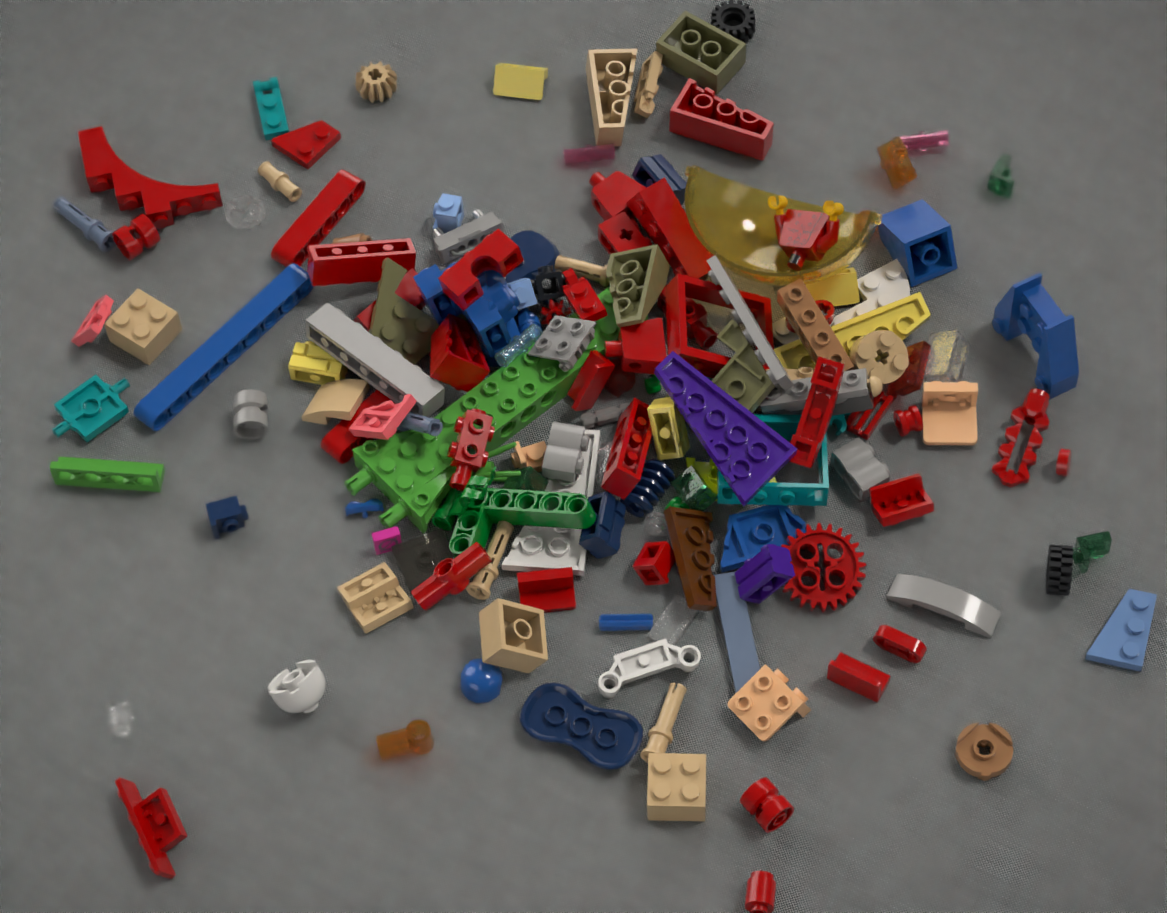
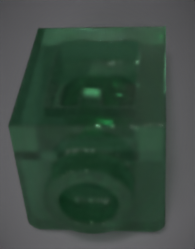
M1002 153L989 175L987 190L992 191L998 196L1010 199L1015 185V181L1010 179L1013 168L1010 167L1012 156Z
M692 465L671 482L683 502L692 510L704 511L717 499V494L707 486L699 472Z
M1105 531L1077 537L1075 548H1073V562L1075 565L1079 564L1081 573L1088 571L1089 557L1096 559L1109 554L1112 543L1110 532Z

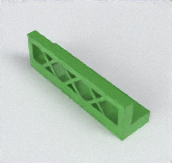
M61 456L58 457V461H51L49 467L55 485L161 492L165 473L164 464Z

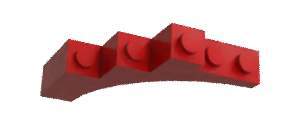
M102 126L78 131L90 192H102L114 188L120 211L144 207L146 216L151 220L156 229H162L175 225L173 218L175 216L188 215L223 206L218 183L189 186L159 182L127 166L111 148Z

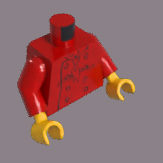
M779 195V204L777 206L776 197L770 196L768 198V206L776 210V214L773 215L775 231L779 246L789 257L787 266L793 270L801 271L805 260L816 262L822 260L825 253L838 242L840 220L837 219V216L843 213L844 206L841 203L827 200L823 205L824 213L787 209L786 213H784L783 209L788 204L787 198Z

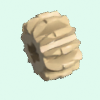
M370 61L368 67L361 65L360 72L356 73V90L361 94L363 100L369 98L371 103L378 99L383 102L384 97L391 99L392 92H396L397 75L390 67V64L383 66L380 61L374 65Z

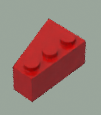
M449 313L431 336L430 377L449 384L458 391L469 392L485 379L490 369L468 321Z

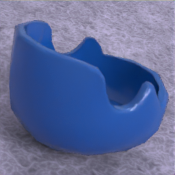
M482 658L469 661V663L465 664L460 676L461 692L468 700L476 703H486L495 699L500 694L503 681L502 671L499 666L483 663Z

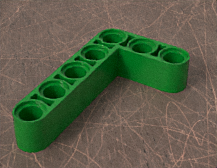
M483 487L476 488V490L482 491ZM487 488L488 491L483 500L471 499L465 513L458 516L449 542V548L455 558L475 542L480 543L485 549L493 523L498 524L499 521H506L512 525L586 529L594 524L596 514L587 497L580 493Z

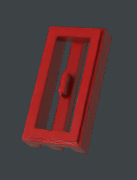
M881 391L878 396L873 397L874 409L880 401L883 404L865 431L861 429L874 409L866 410L855 427L853 425L862 411L852 412L846 421V430L868 440L893 403L894 396L889 394L887 397Z

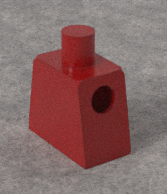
M615 171L607 178L600 172H596L589 179V184L593 186L591 190L592 205L604 221L623 211L630 219L635 217L626 202L645 189V186L621 171Z
M662 318L645 320L640 324L620 327L618 341L604 342L605 357L620 356L621 367L625 372L654 374L655 368L667 357Z

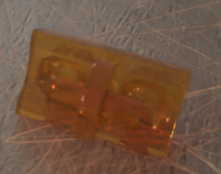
M895 136L889 142L876 147L881 159L880 166L882 169H885L893 189H898L917 178L916 170L911 164L907 148L900 136Z

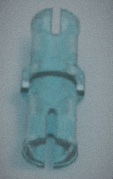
M531 324L519 336H513L509 344L495 354L497 363L502 367H507L519 355L523 356L529 350L528 348L543 333L540 327L536 324Z

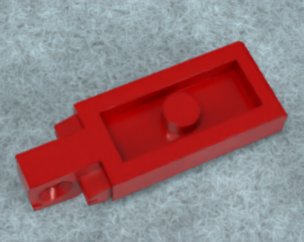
M572 268L562 272L566 285L562 286L565 297L579 319L597 321L608 316L606 308L587 279L585 280L584 277L578 279Z

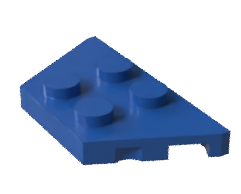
M765 505L729 515L723 556L720 564L721 572L741 568L744 565V561L757 555L764 545L775 544L781 547L784 544L789 546L786 541L787 537L792 536L796 539V529L805 533L806 522L799 516L794 515L791 509L785 505Z

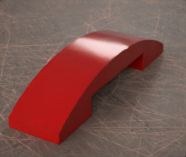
M818 356L810 381L812 385L796 433L793 434L790 442L797 448V453L789 462L812 468L835 407L845 364Z

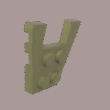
M386 258L382 263L383 270L381 280L378 283V295L376 305L373 308L369 333L379 337L384 344L394 351L400 352L406 360L415 365L431 351V336L439 325L436 320L395 294L407 270L390 258ZM462 313L457 316L461 319L466 320Z
M732 319L719 333L717 338L735 354L712 382L753 413L775 388V385L767 375L765 368L757 358L741 328Z

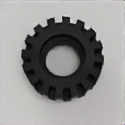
M729 0V4L723 1L721 2V7L717 5L715 11H712L711 25L747 43L748 38L752 39L753 33H755L753 8L749 9V4L747 3L742 6V1L738 0L737 4L734 3V0ZM729 20H737L742 24L728 26L724 23Z
M1049 545L1046 567V594L1069 596L1073 569L1072 546Z

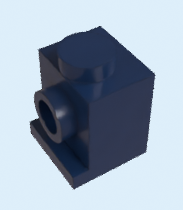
M237 495L205 504L215 540L220 539V533H231L245 527L244 521L249 520L245 504H239Z

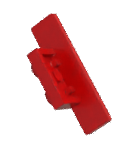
M121 777L117 778L115 783L118 788V797L128 810V819L136 828L139 835L138 842L146 851L150 860V869L157 876L172 879L176 874L166 852L188 836L167 789L160 787L142 800L134 782Z

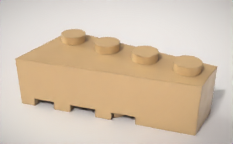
M637 49L588 50L586 76L596 147L622 145Z

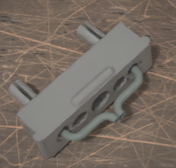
M477 209V212L476 210L473 212L475 220L447 233H444L439 227H437V230L435 228L433 234L436 238L433 241L440 262L445 264L471 251L487 235L492 234L498 228L504 233L502 220H498L493 212L483 215L480 209Z

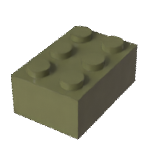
M684 11L656 41V51L663 54L661 64L688 79L691 78L697 81V84L704 88L712 89L715 91V94H718L746 63V43L687 11Z

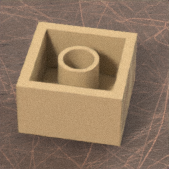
M139 288L104 323L111 343L147 365H150L182 331L178 312Z
M497 598L479 612L483 663L529 674L548 660L544 610Z
M649 753L648 820L705 821L706 754Z

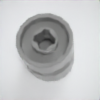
M252 389L243 390L235 394L233 398V411L236 413L233 417L234 434L249 440L265 436L268 432L267 395L259 390Z

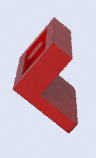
M597 350L590 351L567 394L575 400L572 405V409L575 411L592 409L616 366Z
M572 567L517 573L520 604L542 609L544 613L576 609Z
M842 652L839 653L835 661L830 660L828 664V680L876 703L879 702L891 679L890 675Z

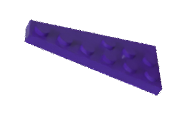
M674 351L655 368L654 374L743 507L796 455L797 448Z

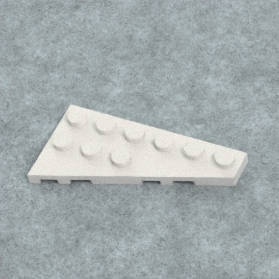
M585 429V435L589 436V445L587 452L582 451L580 458L584 459L582 475H577L575 482L548 478L544 489L542 488L541 491L580 493L585 495L587 499L594 495L600 430ZM523 526L519 536H516L509 555L505 557L501 564L502 570L530 572L572 567L573 575L584 576L587 550L579 545L582 529Z

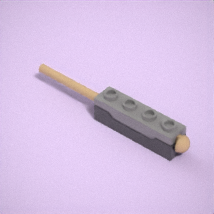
M866 368L845 371L832 416L874 409L873 397L878 396L883 389L881 380L875 376H870L869 379ZM812 377L791 380L794 386L786 391L779 383L776 384L775 388L756 410H762L763 414L802 415L812 385L810 382Z

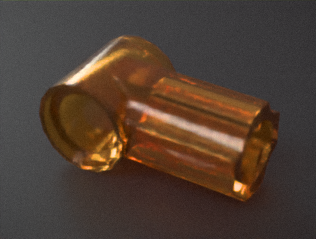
M421 719L411 721L406 728L375 736L382 761L413 752L424 755L429 753L434 747L431 728L426 721ZM418 735H426L420 740L414 739Z

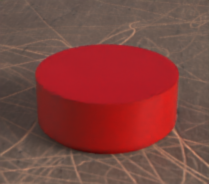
M1061 448L1059 450L1056 464L1057 475L1068 476L1072 455L1070 449Z

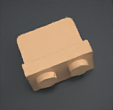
M932 381L923 383L922 420L924 444L975 445L977 443L976 403L978 383H969L967 381L957 383Z
M766 664L728 701V707L764 742L768 741L796 712L804 718L811 711L805 704L808 698L797 687L792 691L786 685L789 679L778 668L773 672Z

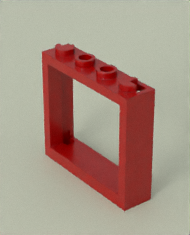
M677 273L665 287L668 355L674 351L704 376L715 378L731 357L687 346L686 297L733 310L735 308L732 303L727 305L719 293L723 289L721 285H715L711 281H704ZM738 290L771 347L774 349L771 298ZM767 363L763 365L765 370L770 369Z

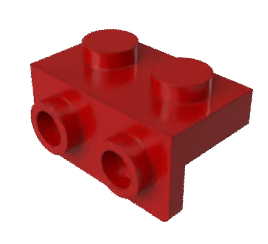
M919 473L869 489L872 512L883 527L896 525L899 522L922 517L925 514L934 512V503L923 489L922 477Z

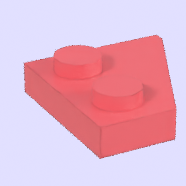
M107 295L98 299L71 342L78 347L86 342L92 343L112 312L110 309L114 300Z
M411 394L404 395L403 401L394 404L392 400H389L378 406L363 409L349 430L357 437L388 440L396 433L397 427L417 401Z

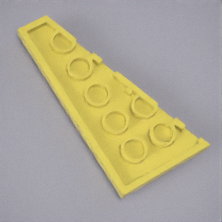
M921 292L831 326L849 357L851 347L858 338L873 331L888 330L894 332L903 341L929 320L931 314ZM800 339L773 349L783 367L787 369H799L801 367L815 369V364ZM878 355L874 359L876 362H878L881 359L880 355Z

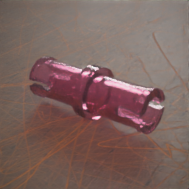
M947 130L929 133L919 131V134L896 136L898 152L916 149L927 151V148L949 146Z
M614 143L597 146L586 144V147L563 149L565 165L583 162L593 164V161L616 159Z

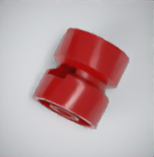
M141 214L131 220L129 227L124 225L112 233L118 249L130 261L142 254L143 248L150 249L161 241L156 227L145 214Z
M765 777L757 780L746 789L740 798V803L751 815H756L755 820L765 832L770 833L788 821L794 812V807L785 796L778 795L779 790L769 778Z

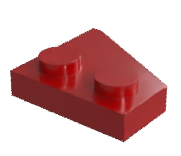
M323 120L277 136L271 140L272 147L304 168L310 169L341 139V133Z

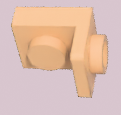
M516 441L517 445L514 447V452L510 453L514 468H519L522 476L541 472L547 448L545 441L522 448L519 441Z

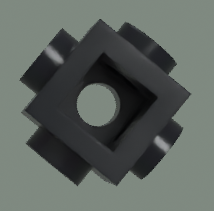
M553 265L538 267V272L531 273V284L537 300L543 301V304H549L551 299L555 303L558 302V298L565 297L562 287L566 285L564 275L561 274L560 270L553 269ZM544 279L550 280V286L548 288L542 287V281Z

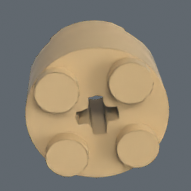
M888 330L873 331L858 338L853 343L849 355L854 365V370L866 368L869 379L870 376L878 377L883 385L897 380L909 365L908 352L904 342L894 332ZM878 355L881 357L880 362H876L874 359Z

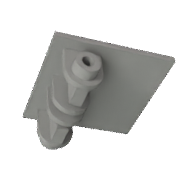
M555 315L528 355L558 360L560 362V369L567 372L569 369H573L574 364L578 360L577 358L582 356V352L587 349L588 344L594 339L595 329L593 327L596 325V322Z

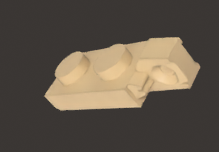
M654 51L642 64L634 98L636 102L634 113L648 118L654 110L655 104L652 99L658 91L659 85H657V80L663 70L661 65L663 54Z

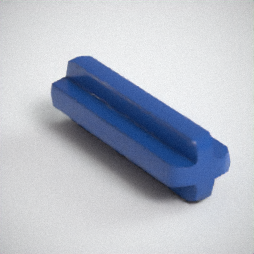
M601 614L599 616V629L601 631L652 630L653 615Z

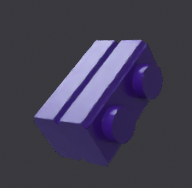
M775 544L764 545L757 555L745 560L744 565L734 573L736 583L739 585V596L742 600L760 604L795 576L793 564L790 563L792 561L790 551L785 547L776 546Z

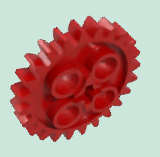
M817 523L815 530H812L811 526L807 524L805 533L796 529V539L792 536L787 537L786 541L789 546L781 545V547H785L790 551L792 559L790 563L793 564L795 576L786 582L783 593L792 591L790 601L792 602L797 598L801 599L800 608L807 602L810 603V611L812 612L816 605H820L822 613L825 612L827 605H830L831 609L835 611L837 609V602L846 606V596L854 599L856 596L854 590H861L862 584L857 580L861 581L866 577V574L860 571L864 570L867 565L864 562H859L864 557V552H856L859 542L850 544L852 534H848L845 537L841 536L843 528L840 527L835 533L832 532V524L830 523L826 530H822L820 523ZM818 544L822 545V567L826 568L823 574L824 591L820 590V568L817 567L819 561ZM829 549H836L840 552L841 557L837 559L831 558L827 551ZM801 550H809L813 554V558L809 560L804 559L800 556L799 552ZM836 575L842 579L843 584L833 585L829 581V577ZM809 576L813 578L815 585L806 586L802 583L801 578Z

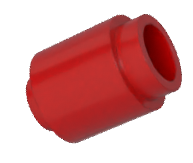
M754 871L747 880L745 909L750 913H772L774 911L776 882L772 873Z

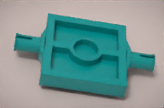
M95 374L54 404L55 410L63 417L64 421L52 428L54 435L59 438L71 429L77 432L86 442L92 440L129 413L128 406L118 395L131 386L129 381L123 377V379L111 386L103 382Z

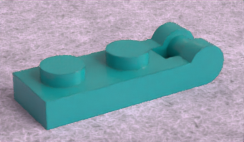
M277 76L271 77L269 81H253L265 141L288 133L289 128ZM272 90L273 92L270 94L263 95V92Z

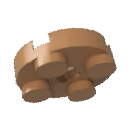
M979 722L970 724L958 736L955 752L956 759L967 773L978 777L980 780L988 781L992 777L1001 775L1009 768L1014 751L1012 738L1004 728L995 723H989L988 725H979ZM978 746L983 748L989 746L991 748L990 754H980Z

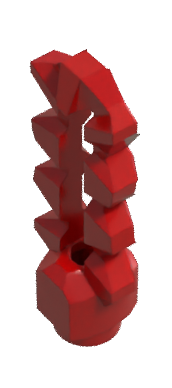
M1030 389L1022 406L1012 410L1011 419L1016 425L1006 428L1005 438L1009 443L1002 444L999 447L998 454L1002 460L992 467V473L998 476L1002 485L1014 487L1021 483H1029L1030 475L1027 467L1036 465L1037 459L1036 453L1032 450L1039 449L1042 446L1043 438L1039 432L1047 430L1050 424L1046 414L1050 396L1041 389ZM1025 420L1027 424L1034 425L1018 473L1015 474L1014 470L1009 469L1006 471Z

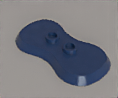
M532 230L518 232L510 238L519 246L524 261L504 277L507 283L522 278H529L531 280V273L538 272L537 268L541 266L553 265L554 269L556 258L560 253L558 248L548 238Z
M545 683L537 687L528 696L520 714V722L523 729L534 739L569 745L578 750L590 763L603 769H618L625 766L636 755L642 743L643 729L633 715L621 710L593 706L582 699L572 688L561 683Z

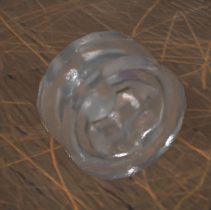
M652 512L645 516L646 524L644 525V531L647 534L664 536L668 533L663 513Z

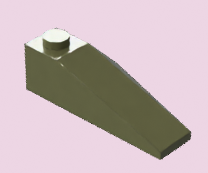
M658 244L610 254L606 275L610 283L609 289L613 297V309L618 327L643 323L666 285L670 265Z

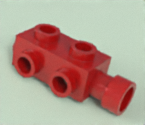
M664 287L657 298L658 307L664 312L666 317V291ZM686 297L687 336L690 339L695 337L696 343L702 349H709L716 343L718 334L711 327H707L708 314L704 306L700 303L697 304L692 298Z
M467 409L462 417L458 416L456 419L454 432L458 433L456 442H451L447 457L452 458L450 465L456 467V471L452 474L449 484L450 487L456 490L464 491L472 472L476 473L481 467L486 465L489 452L485 451L487 442H491L495 427L491 426L493 417L486 415V412L483 410ZM473 424L481 426V429H476ZM473 448L475 450V454H469L467 449Z

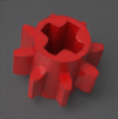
M551 299L549 301V308L542 307L541 313L546 315L542 318L541 324L549 325L550 321L554 318L552 316L554 312L558 316L569 317L567 315L572 313V307L566 308L563 299L560 303H554Z

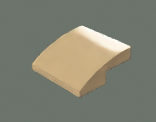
M341 379L321 385L302 415V421L327 425L331 417L351 420L370 389L369 383L363 379Z
M385 562L337 587L343 601L365 634L414 608L412 600L401 588L397 577Z

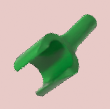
M651 374L650 378L644 379L648 394L661 391L660 381L655 374Z

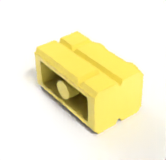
M306 341L305 343L296 342L288 365L291 380L321 385L345 379L348 371L345 365L312 341Z
M671 397L654 399L647 408L658 460L684 457L686 451L690 448L683 415Z

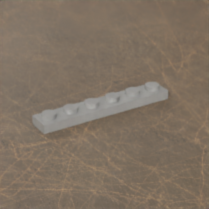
M716 255L706 260L712 269L708 271L709 276L715 285L720 283L723 288L719 291L727 305L732 303L735 308L731 311L733 317L739 325L743 323L746 327L742 331L751 345L753 343L756 344L758 349L754 352L762 365L767 363L770 369L766 373L774 385L779 383L785 391L794 386L793 382L724 265Z

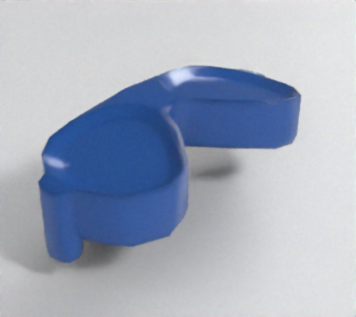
M376 498L370 499L365 503L352 501L345 507L346 516L362 512L363 518L368 517L367 511H384L383 503Z

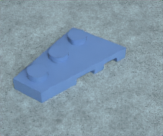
M1129 589L1087 652L1085 660L1141 672L1157 594Z

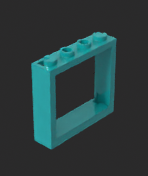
M754 414L787 441H791L793 434L796 433L801 415ZM827 433L817 455L818 483L768 482L747 504L827 506L829 493ZM717 468V504H741L733 490L726 489L731 487Z

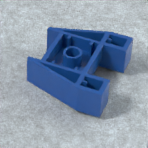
M1038 273L1012 285L995 307L992 325L995 331L1001 334L1006 341L1022 334H1027L1032 341L1034 350L1039 354L1036 377L1034 379L1037 389L1047 392L1050 400L1077 387L1079 365L1074 317L1072 314L1067 317L1063 314L1042 286V274Z

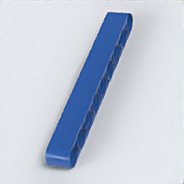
M295 263L285 268L140 400L134 409V416L153 431L162 429L312 291L314 286H312L308 272Z

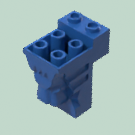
M457 262L451 263L447 268L452 267ZM435 264L423 269L413 277L426 306L439 326L449 313L454 316L462 313L490 358L514 345L505 324L517 315V307L520 305V301L516 293L508 287L505 278L499 272L486 270L478 275L477 279L484 294L466 310H462L443 292L438 278L447 268L440 271Z

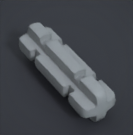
M625 402L619 404V407L613 405L594 410L595 413L593 414L591 411L582 413L580 417L582 426L587 429L595 427L594 424L596 423L599 426L618 421L630 403Z

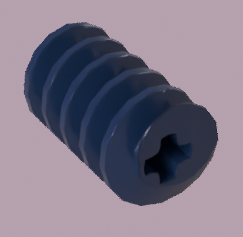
M650 459L644 463L640 481L625 500L620 498V502L626 506V511L635 517L642 518L644 513L651 514L654 511L653 506L659 503L658 497L662 498L665 495L664 490L669 489L670 482L676 479L675 473L661 461Z

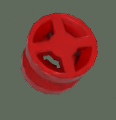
M916 405L909 406L905 411L896 410L893 412L894 423L900 436H906L913 430L916 432L923 430V420Z

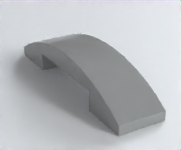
M897 574L886 597L890 601L909 608H913L914 604L964 622L965 629L991 638L1001 616L998 610L965 591L939 581L914 575Z

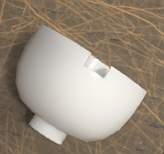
M315 660L296 663L298 669L292 672L285 669L268 685L270 691L268 692L279 708L290 713H309L318 707V702L323 697L326 685L323 673Z

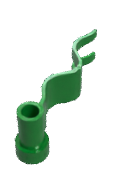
M494 466L488 478L476 475L471 476L463 492L451 489L441 508L437 509L432 517V523L439 529L451 530L456 520L455 515L464 514L471 499H484L488 491L487 486L491 485L496 476L495 470L497 467ZM475 486H484V487H483L482 491H478V490H476V487H475Z

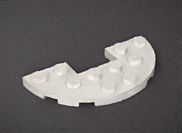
M895 259L857 279L859 296L864 302L835 316L830 327L910 296L909 282L899 261ZM786 317L772 323L773 342L779 347L799 339L796 333L787 329L785 324Z

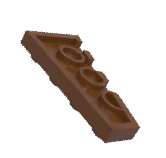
M670 506L664 511V516L688 609L710 612L717 607L715 576L711 571V566L715 564L714 554H711L710 544L714 541L713 531H710L709 525L713 521L712 512Z

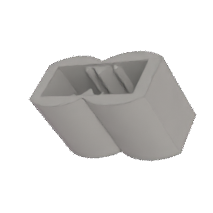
M559 422L552 423L542 465L543 477L575 482L576 476L582 475L584 459L580 458L582 451L587 452L589 445V436L585 435V427Z
M858 437L833 451L831 464L839 476L846 481L853 494L860 501H863L870 497L869 489L871 487L889 482L890 471L884 462L880 463L874 457L875 453L872 446Z

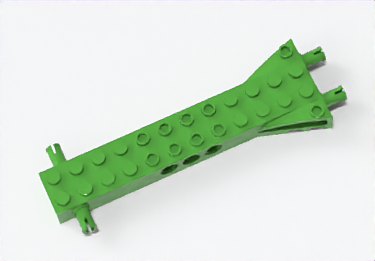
M609 287L597 295L606 308L608 316L595 321L596 325L593 327L595 329V337L588 344L587 349L582 352V356L577 358L578 360L574 364L573 369H569L566 372L560 369V362L558 360L529 356V351L536 343L534 342L434 418L439 419L443 424L442 431L438 436L408 430L394 434L388 440H368L362 446L352 449L355 466L360 471L344 482L347 490L355 496L372 482L394 504L389 510L378 516L380 523L383 526L387 525L385 529L393 527L407 517L424 534L436 510L441 508L449 491L454 489L449 484L452 474L456 471V467L450 465L452 458L447 457L451 442H456L458 433L454 432L457 417H462L467 409H480L485 411L486 415L493 417L491 426L495 427L491 442H487L485 451L490 452L497 449L567 396L590 351L597 350L605 356L604 342L618 341L620 327L616 324L613 309L614 302ZM576 313L569 316V318L579 319ZM606 357V358L609 359L610 361H613V360H614L615 358H617V357ZM473 424L476 429H481V426ZM473 448L467 449L469 454H475V450Z

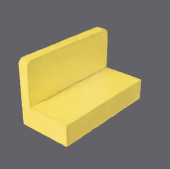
M498 63L495 65L493 94L541 100L543 98L544 80L548 78V68Z
M854 267L802 274L803 282L815 301L827 300L833 306L855 304L860 301L857 273Z

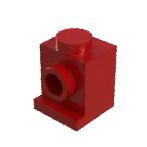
M667 541L647 542L644 544L632 567L645 585L668 584L669 579L667 575L676 560L674 551Z

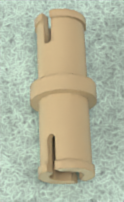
M265 161L259 166V175L270 182L271 187L275 191H280L291 202H295L301 197L302 190L289 180V176L285 172L278 171L269 161Z

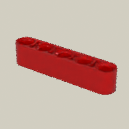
M340 170L276 242L271 252V259L285 267L293 263L301 266L308 258L309 246L319 245L361 197L365 190L366 182L346 170Z
M376 390L360 404L351 420L343 419L324 436L320 444L321 449L340 464L348 462L354 457L352 449L362 446L368 440L374 439L354 436L349 430L350 426L363 409L378 406L391 399L379 390Z

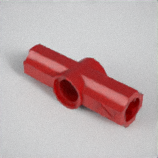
M475 542L456 558L442 560L435 567L434 574L413 589L411 593L423 610L427 611L448 594L455 595L462 592L469 584V578L492 562V560L480 543Z

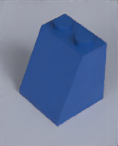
M923 199L876 217L880 239L893 260L897 259L901 264L911 287L958 269L951 225Z

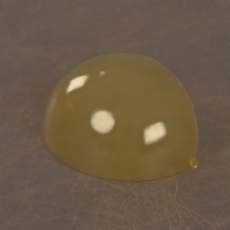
M697 165L687 166L685 170V176H688L685 188V210L689 224L698 241L712 257L716 255L725 268L758 283L785 287L798 279H802L805 285L826 280L846 269L862 254L869 244L877 224L880 225L883 215L876 210H871L869 215L843 211L841 215L837 216V219L840 220L838 242L825 253L822 260L819 262L805 260L801 271H796L787 266L789 257L779 246L775 231L773 215L776 214V210L768 206V198L770 196L776 197V204L778 206L779 195L723 178ZM787 198L788 204L783 209L784 213H786L787 209L824 213L822 206Z

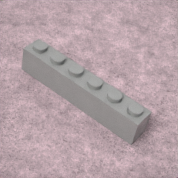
M327 302L305 320L306 337L396 404L403 401L404 395L411 394L417 401L411 409L413 413L427 417L444 405L445 387L438 380L432 379L419 366L413 365L406 360L400 352L388 347L379 337L370 334L360 323L348 318L342 310L333 307Z

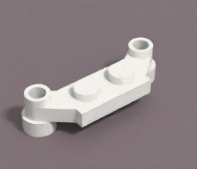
M665 638L614 655V663L610 670L604 672L599 677V691L604 698L611 699L616 696L623 684L674 667L680 668L684 672H692L700 663L701 653L693 645H685L680 648L669 644ZM686 659H690V660H692L693 662L688 663V662H686L685 660H686ZM610 685L613 689H607L605 686Z

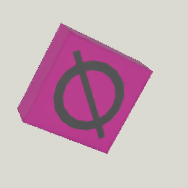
M398 526L372 533L376 555L403 548Z

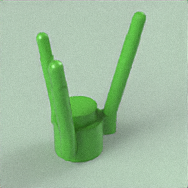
M516 442L490 451L488 459L516 447ZM487 459L485 467H481L476 473L472 472L471 476L490 477L491 471L494 468L493 461L488 462ZM495 471L496 476L493 480L498 482H537L538 478L520 476V471Z

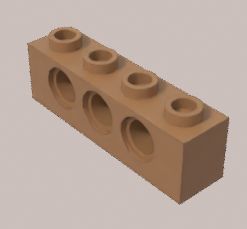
M800 278L779 289L777 292V302L815 366L818 356L845 364L844 372L854 370L852 361L802 279Z

